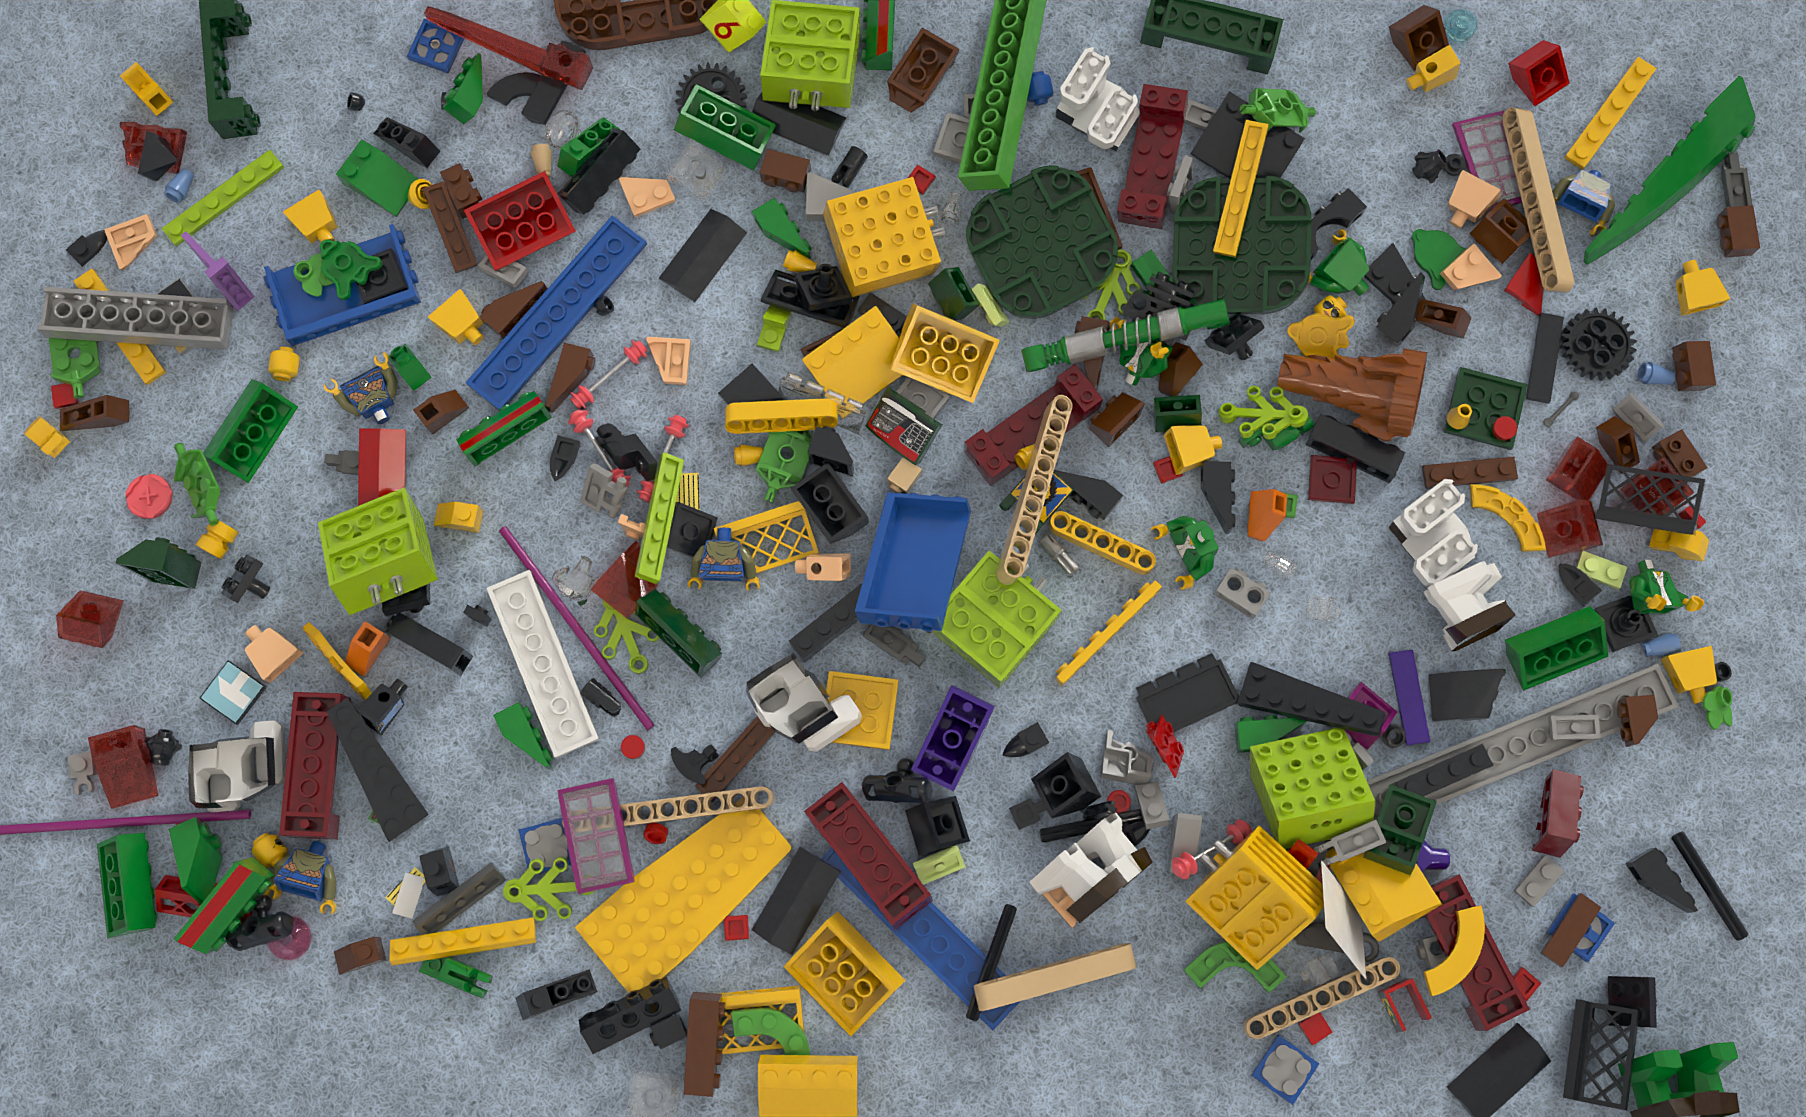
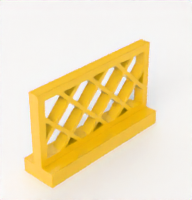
M799 501L714 528L716 537L717 528H731V538L739 541L741 546L745 544L755 549L752 555L753 559L757 551L769 556L765 566L758 567L755 565L756 573L819 553L805 509ZM802 515L805 525L801 533L788 527L792 518ZM788 520V522H787L786 525L780 523V522H783V521ZM778 524L784 528L779 540L766 534L771 525ZM766 527V529H765L764 532L758 530V529H761V528ZM805 529L807 530L809 537L803 535ZM786 530L799 535L793 547L781 542ZM755 531L762 535L757 547L745 542L749 532ZM744 534L742 540L736 537ZM764 537L777 542L771 554L759 549ZM803 537L811 542L813 550L803 553L795 548L800 538ZM779 544L791 549L787 559L781 560L773 556ZM794 551L799 553V555L791 557ZM772 558L778 561L769 564Z
M800 985L717 993L722 994V1002L726 1003L725 1015L727 1017L720 1026H724L729 1019L732 1020V1011L728 1013L727 1009L737 1010L738 1008L749 1009V1007L760 1008L762 1006H769L780 1011L785 1004L796 1003L797 1013L792 1020L795 1021L798 1017V1024L804 1031ZM781 1004V1006H780L779 1008H776V1007L774 1006V1005ZM724 1032V1037L729 1042L724 1048H719L718 1050L721 1049L722 1054L781 1049L783 1046L780 1043H776L777 1039L773 1043L765 1044L758 1038L761 1034L750 1035L753 1040L749 1045L741 1046L734 1040L736 1037H730ZM757 1041L760 1045H753V1043ZM731 1043L736 1046L728 1048Z

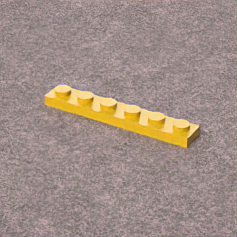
M1638 56L1564 158L1583 170L1657 68Z
M1249 120L1245 122L1213 249L1215 254L1236 258L1269 127L1268 124Z
M92 268L73 280L78 289L109 291ZM116 342L146 385H149L166 373L147 344Z
M1156 580L1151 585L1147 582L1138 591L1140 596L1137 599L1133 600L1130 598L1122 606L1124 611L1119 616L1114 614L1105 623L1108 627L1102 633L1099 630L1095 632L1089 639L1091 643L1086 648L1081 646L1072 655L1075 659L1069 665L1065 662L1056 671L1058 676L1055 680L1063 686L1160 591L1162 586Z
M532 917L390 940L389 961L393 966L536 943L535 919Z

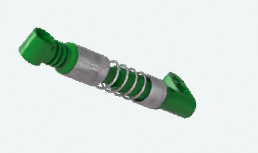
M1221 299L1186 309L1176 307L1171 310L1160 311V313H1157V316L1152 317L1149 314L1147 318L1142 320L1137 317L1134 322L1130 323L1125 320L1120 329L1113 323L1112 331L1108 332L1103 326L1088 331H1081V333L1063 336L1057 341V344L1051 342L1050 346L1047 343L1046 347L1043 344L1021 349L1026 372H1034L1048 368L1049 364L1053 366L1054 362L1060 364L1061 361L1069 365L1084 360H1091V358L1107 355V348H1112L1113 353H1116L1115 346L1123 345L1127 351L1129 346L1136 345L1139 348L1141 343L1148 342V344H1151V341L1156 339L1165 341L1179 338V336L1187 335L1189 331L1207 327L1208 330L1229 325L1230 321L1225 300Z

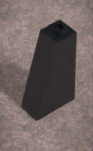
M397 613L396 616L393 615L387 623V633L462 676L473 658V655L462 647L402 613Z

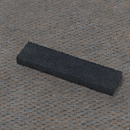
M1542 312L1539 315L1526 396L1527 400L1547 404L1551 402L1564 320L1562 316Z

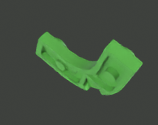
M1228 942L1209 947L1183 969L1199 988H1202L1219 971L1232 966L1243 968L1249 972L1267 993H1270L1287 977L1271 958L1256 970Z
M765 1007L732 1010L734 1037L755 1034L769 1035L777 1039L783 1046L785 1055H811L808 1039L803 1029L784 1012Z

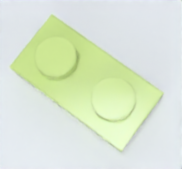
M977 284L972 288L980 304L979 306H983L987 313L985 316L991 325L1003 327L1010 322L987 285Z
M1586 551L1580 553L1576 568L1586 573L1592 580L1615 589L1621 588L1627 570L1626 566Z
M957 845L913 863L917 876L923 885L965 868Z

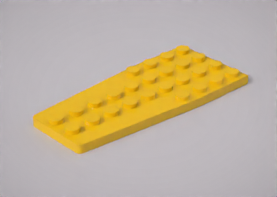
M745 798L739 799L735 802V805L742 807L745 803ZM760 809L719 814L635 875V882L624 884L574 928L628 993L633 990H640L648 986L653 980L664 978L686 959L720 925L725 917L788 855L792 849L791 845Z

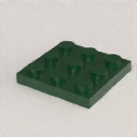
M1460 367L1457 372L1449 410L1462 404H1467L1471 407L1472 414L1468 425L1463 429L1452 428L1446 420L1444 433L1512 450L1516 434L1511 439L1502 441L1494 436L1492 426L1498 418L1507 416L1516 422L1518 429L1528 384Z

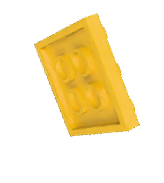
M829 671L826 689L830 696L829 701L831 702L842 695H849L862 714L860 724L831 743L890 750L899 680Z

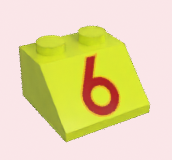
M717 0L700 18V21L728 53L753 38L767 23L749 0Z

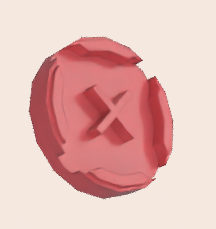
M155 474L141 475L129 484L126 490V504L134 515L143 519H154L168 510L172 502L173 492L170 484L164 478Z

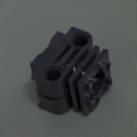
M1159 271L1157 275L1152 273L1150 281L1154 282V284L1148 282L1146 289L1149 291L1143 289L1134 291L1122 315L1132 318V322H1134L1137 317L1140 320L1147 318L1149 314L1154 317L1160 311H1167L1176 307L1186 309L1188 307L1183 305L1189 306L1191 300L1186 296L1192 298L1194 290L1191 289V284L1179 280L1178 283L1170 281V276ZM1142 297L1145 299L1146 305L1144 307H1137L1134 304V299ZM1190 331L1187 335L1179 336V338L1186 341ZM1175 338L1163 340V342L1172 345Z

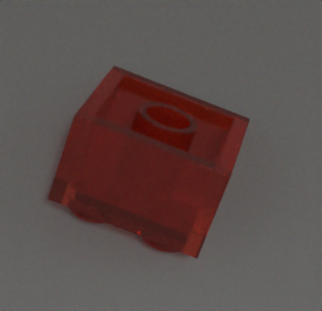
M1576 500L1537 513L1548 558L1586 551L1603 545L1592 501Z
M79 590L56 615L58 638L103 648L113 637L124 600Z

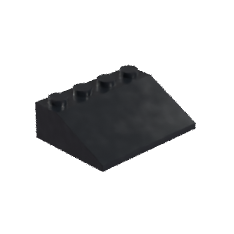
M1230 91L1221 102L1190 153L1229 179L1232 177L1246 120L1257 122L1251 114H1241L1240 106L1242 104L1249 105V103ZM1273 126L1266 135L1256 178H1267V176L1281 178L1305 138L1288 127Z

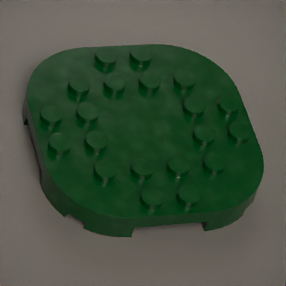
M1056 165L1035 168L1031 170L1030 174L1011 183L1009 188L1000 189L993 194L985 195L971 211L966 227V239L969 250L992 295L1002 308L1021 318L1038 319L1047 317L1090 295L1109 280L1117 264V238L1094 196L1092 188L1077 172Z
M1221 176L1211 177L1193 185V188L1182 196L1175 211L1172 266L1175 283L1181 280L1192 285L1191 289L1194 290L1193 297L1186 296L1191 299L1190 305L1194 307L1224 299L1228 314H1270L1292 305L1304 292L1310 276L1312 220L1310 206L1304 194L1294 184L1285 179L1274 176L1256 178L1235 258L1213 253L1231 179H1221Z

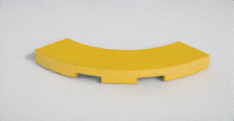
M1478 484L1470 485L1471 508L1485 509L1503 518L1516 533L1521 552L1546 550L1539 524L1535 522L1534 518L1527 511L1528 509L1519 500L1494 487Z
M310 622L304 625L303 631L316 648L328 659L329 664L339 675L343 676L350 684V687L363 700H366L372 693L365 682L349 668L317 628Z
M1481 905L1456 911L1458 932L1456 944L1452 952L1439 965L1423 972L1430 996L1441 994L1453 988L1467 976L1475 965L1482 949L1485 932L1484 914Z

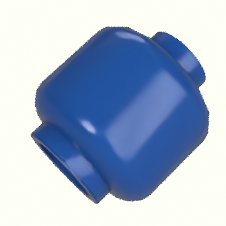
M1044 71L1033 72L1027 101L1034 102L1035 106L1048 103L1047 99L1051 98L1054 94L1051 78L1049 75L1044 74Z

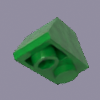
M406 344L397 346L391 351L389 360L413 391L432 378Z

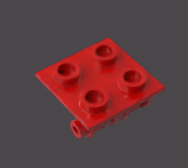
M1160 715L1158 723L1155 724L1152 721L1146 725V732L1153 745L1156 746L1155 749L1158 751L1163 763L1167 764L1173 777L1176 778L1184 755V748L1181 742H1177L1173 735L1174 732L1171 724L1166 722L1163 715Z

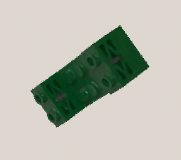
M199 0L208 122L222 139L258 135L257 127L261 126L259 115L255 114L251 104H248L243 96L228 97L231 83L229 78L226 77V70H229V62L224 54V50L228 49L226 38L249 35V27L252 26L250 14L244 11L243 4L239 3L238 0Z
M1151 0L1140 43L1161 48L1165 36L1249 57L1247 70L1268 75L1275 56L1284 19L1207 0Z

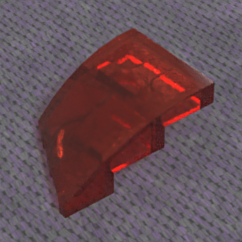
M120 122L119 125L123 129L125 140L122 142L127 165L139 168L146 131H150L165 138L178 159L167 173H179L187 131L177 128H163L159 125H141L137 122Z
M637 541L607 569L590 589L626 619L635 611L636 601L658 587V584L635 577L641 548Z

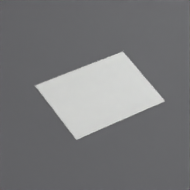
M1321 860L1325 927L1366 979L1361 916L1347 893Z

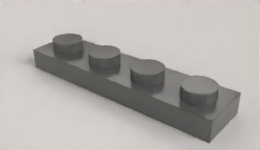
M491 862L412 922L423 935L436 933L506 881V879Z

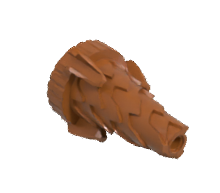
M1404 348L1402 354H1387L1377 357L1359 356L1357 358L1335 355V358L1319 355L1303 357L1284 353L1277 386L1288 392L1313 397V401L1333 404L1339 408L1362 415L1353 420V426L1380 440L1389 442L1396 436L1407 438L1412 435L1428 352Z

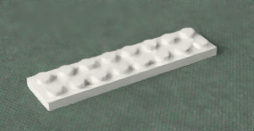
M527 570L487 587L554 757L557 759L600 740L531 571Z

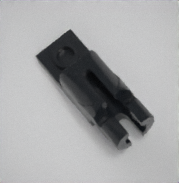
M610 423L598 427L596 433L599 437H595L597 443L620 470L636 467L637 472L641 473L646 481L655 479L658 462L636 433L624 436L616 426Z

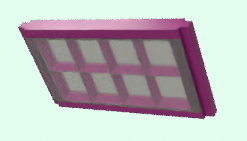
M1504 110L1452 124L1463 158L1466 161L1468 173L1501 189V197L1489 211L1503 198L1511 205L1522 203L1503 125Z
M614 778L557 790L578 894L635 882Z

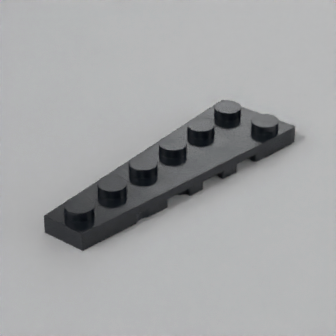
M1250 662L1238 699V706L1376 737L1380 736L1385 718V712L1254 662Z
M348 698L327 710L326 712L388 842L428 816L429 814Z

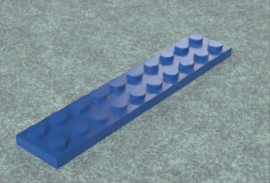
M612 215L465 383L498 410L509 404L593 308L595 302L606 293L646 247L647 242Z
M831 848L821 859L841 871L838 879L969 1007L974 994L973 986L978 982L987 956L932 902L897 930H894L874 901ZM997 967L993 979L1006 976ZM1020 1001L981 1011L979 1018L993 1031Z

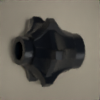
M1439 149L1430 153L1420 151L1414 157L1416 163L1415 167L1412 168L1413 174L1417 179L1424 178L1432 184L1438 178L1439 172L1448 165V161L1444 153Z
M159 729L158 733L154 736L145 737L144 742L149 748L150 763L161 766L169 765L173 755L182 749V745L178 743L179 740H176L172 735L173 731Z

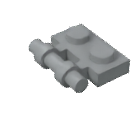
M593 463L589 466L580 502L597 512L606 508L609 510L608 516L615 518L622 508L621 499L627 490L625 486L626 479L619 477L615 483L611 481L613 473ZM608 492L613 494L612 499L607 497Z

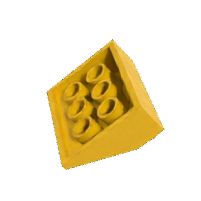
M912 303L901 331L890 370L974 403L1000 340Z
M876 306L802 359L804 365L828 398L837 403V407H839L837 410H839L843 418L903 376L898 372L890 370L899 338Z
M1334 847L1327 851L1325 858L1337 855ZM1365 852L1344 861L1339 860L1329 864L1370 933L1378 942L1442 905L1417 864H1415L1412 874L1408 875L1363 858Z
M838 911L827 919L783 966L850 1036L906 981Z
M760 1055L758 1061L759 1117H858V1056Z

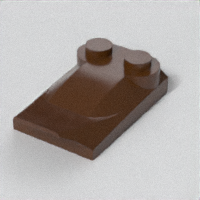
M922 27L887 80L890 93L889 100L910 113L925 105L948 69L954 65L955 58L959 54V48Z

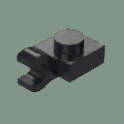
M1031 798L1009 808L1019 830L1041 821L1038 814L1047 810L1042 801L1033 805Z

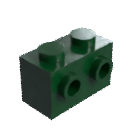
M959 267L943 269L928 283L945 317L955 321L962 320L980 305Z
M1200 395L1155 397V432H1167L1172 426H1202Z

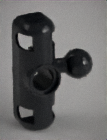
M908 758L899 760L897 771L889 772L886 775H867L862 781L863 794L866 800L925 803L929 800L933 789L927 778L910 776L914 772L911 770L914 762ZM872 785H874L875 796L868 794ZM910 787H917L919 798H913L910 795L912 793Z
M259 895L255 900L257 904L253 908L258 912V917L250 916L233 933L229 931L225 936L226 943L231 948L242 951L288 937L293 930V916L282 911L268 915V911L272 907V900L267 895ZM275 929L277 930V932L280 933V935H274Z

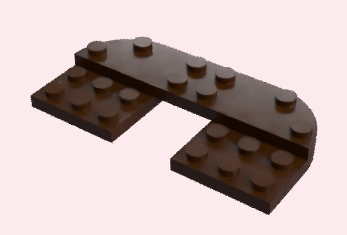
M554 0V7L559 24L571 41L591 50H608L704 33L708 29L700 21V18L717 0H633L621 2V0Z

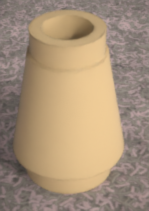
M549 144L533 145L530 154L537 174L545 171L547 176L551 177L552 149L549 148Z

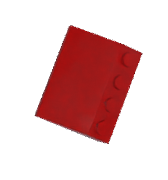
M545 171L464 210L495 271L576 232Z

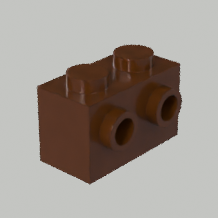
M767 149L760 170L761 182L770 187H784L787 191L793 193L798 191L804 193L807 184V172L811 171L810 160Z
M461 163L441 171L440 174L459 214L464 219L467 217L464 210L483 199L478 188L473 189L471 182L474 180L469 169L464 170Z
M1754 206L1726 207L1717 217V227L1721 233L1720 247L1724 251V257L1752 256L1760 249Z
M1686 341L1672 347L1678 391H1702L1716 386L1710 341Z
M1683 429L1652 446L1654 450L1653 456L1659 463L1662 462L1666 469L1665 473L1694 477L1708 468ZM1675 480L1678 483V485L1684 482L1681 480Z

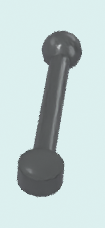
M1572 392L1570 398L1550 418L1548 417L1544 420V425L1546 427L1552 426L1553 420L1573 400H1577L1579 394Z

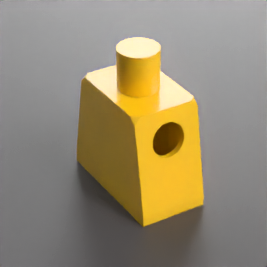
M1451 45L1446 46L1417 64L1415 74L1406 79V83L1411 91L1422 86L1423 90L1427 92L1457 78L1461 63Z
M320 190L315 191L283 211L290 222L311 244L318 239L320 242L326 239L335 241L330 232L338 228L328 201Z
M1695 259L1682 264L1685 274L1675 281L1682 316L1723 306L1730 300L1729 294L1713 268L1699 270Z
M461 289L427 316L437 328L459 344L468 339L473 345H477L484 338L477 330L483 325V322Z
M1172 426L1163 435L1176 475L1201 466L1203 461H1210L1215 456L1214 450L1222 448L1220 436L1210 437L1205 426Z
M1712 646L1669 655L1661 659L1677 694L1690 691L1694 704L1703 702L1706 694L1705 687L1717 683Z

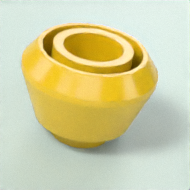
M425 179L415 180L408 191L409 202L417 208L430 209L422 188L433 184Z

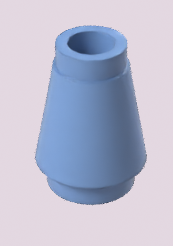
M182 169L165 186L164 195L176 203L185 200L194 175L190 171Z
M1648 362L1640 365L1637 378L1643 384L1671 385L1675 379V372Z
M1667 633L1643 643V649H1645L1646 657L1669 656L1681 652V643L1677 634Z

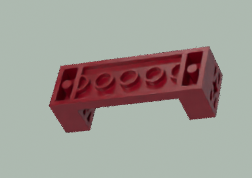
M1143 84L1139 103L1140 117L1125 189H1121L1117 209L1118 222L1163 229L1169 199L1167 192L1174 176L1188 107V90Z
M1076 364L1058 375L1054 386L986 433L982 429L964 442V452L990 486L1019 467L1015 461V455L1019 449L1035 444L1045 409L1056 396L1065 395L1072 402V410L1065 433L1101 408L1103 398Z
M293 692L279 835L338 840L340 816L332 814L339 737L326 711L345 698H348L351 702V698L341 693Z
M843 782L804 811L815 829L829 843L894 930H897L933 901L930 892Z
M1460 874L1449 876L1431 885L1442 905L1419 918L1427 919L1446 957L1450 955L1456 944L1458 932L1456 911L1476 906ZM1485 924L1484 940L1480 955L1472 970L1459 982L1470 1003L1469 1006L1465 1007V1010L1476 1031H1488L1530 1010Z

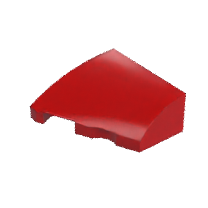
M1529 253L1504 291L1521 301L1523 307L1539 316L1542 312L1544 287L1536 257Z

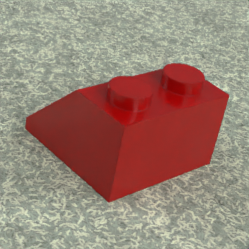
M1542 40L1508 63L1512 79L1534 106H1537L1570 84L1560 45Z

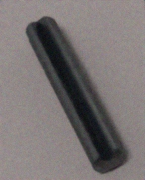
M1111 800L1090 805L1080 812L1083 813L1082 818L1086 820L1114 814L1117 808L1114 807L1115 802Z

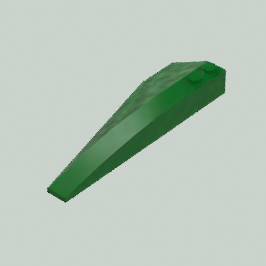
M1738 76L1705 109L1704 114L1706 116L1701 122L1697 120L1690 127L1691 131L1688 133L1686 140L1680 139L1673 148L1671 157L1666 155L1642 183L1644 188L1640 194H1633L1628 200V205L1624 212L1618 211L1613 217L1609 230L1604 228L1589 245L1584 254L1583 262L1586 265L1618 247L1664 214L1700 183L1730 152L1734 153L1744 138L1748 139L1755 130L1754 122L1756 115L1743 77Z

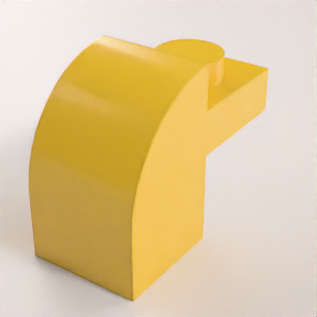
M137 62L119 75L156 116L173 103L171 98Z
M40 415L24 431V435L36 443L44 453L51 455L54 459L70 443L68 438Z
M1653 529L1649 547L1658 551L1675 552L1681 559L1704 562L1709 539L1699 530L1696 531L1695 536Z

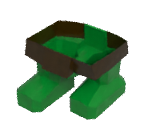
M1735 1043L1709 1044L1681 1054L1679 1050H1663L1634 1058L1631 1085L1638 1109L1630 1111L1631 1116L1683 1117L1701 1115L1699 1117H1725L1739 1113L1737 1093L1724 1092L1719 1075L1720 1071L1738 1059ZM1619 1063L1618 1067L1622 1077L1625 1073V1068L1622 1063ZM1677 1072L1678 1093H1671L1667 1080Z

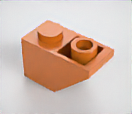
M1275 489L1251 491L1249 522L1247 525L1248 537L1258 541H1266L1286 517L1287 494Z
M364 621L351 640L345 663L365 677L391 637Z

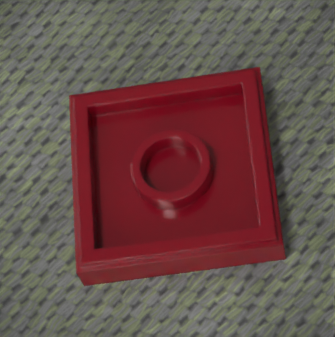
M1311 455L1308 500L1355 504L1356 460L1351 466L1346 464L1348 461L1344 458Z

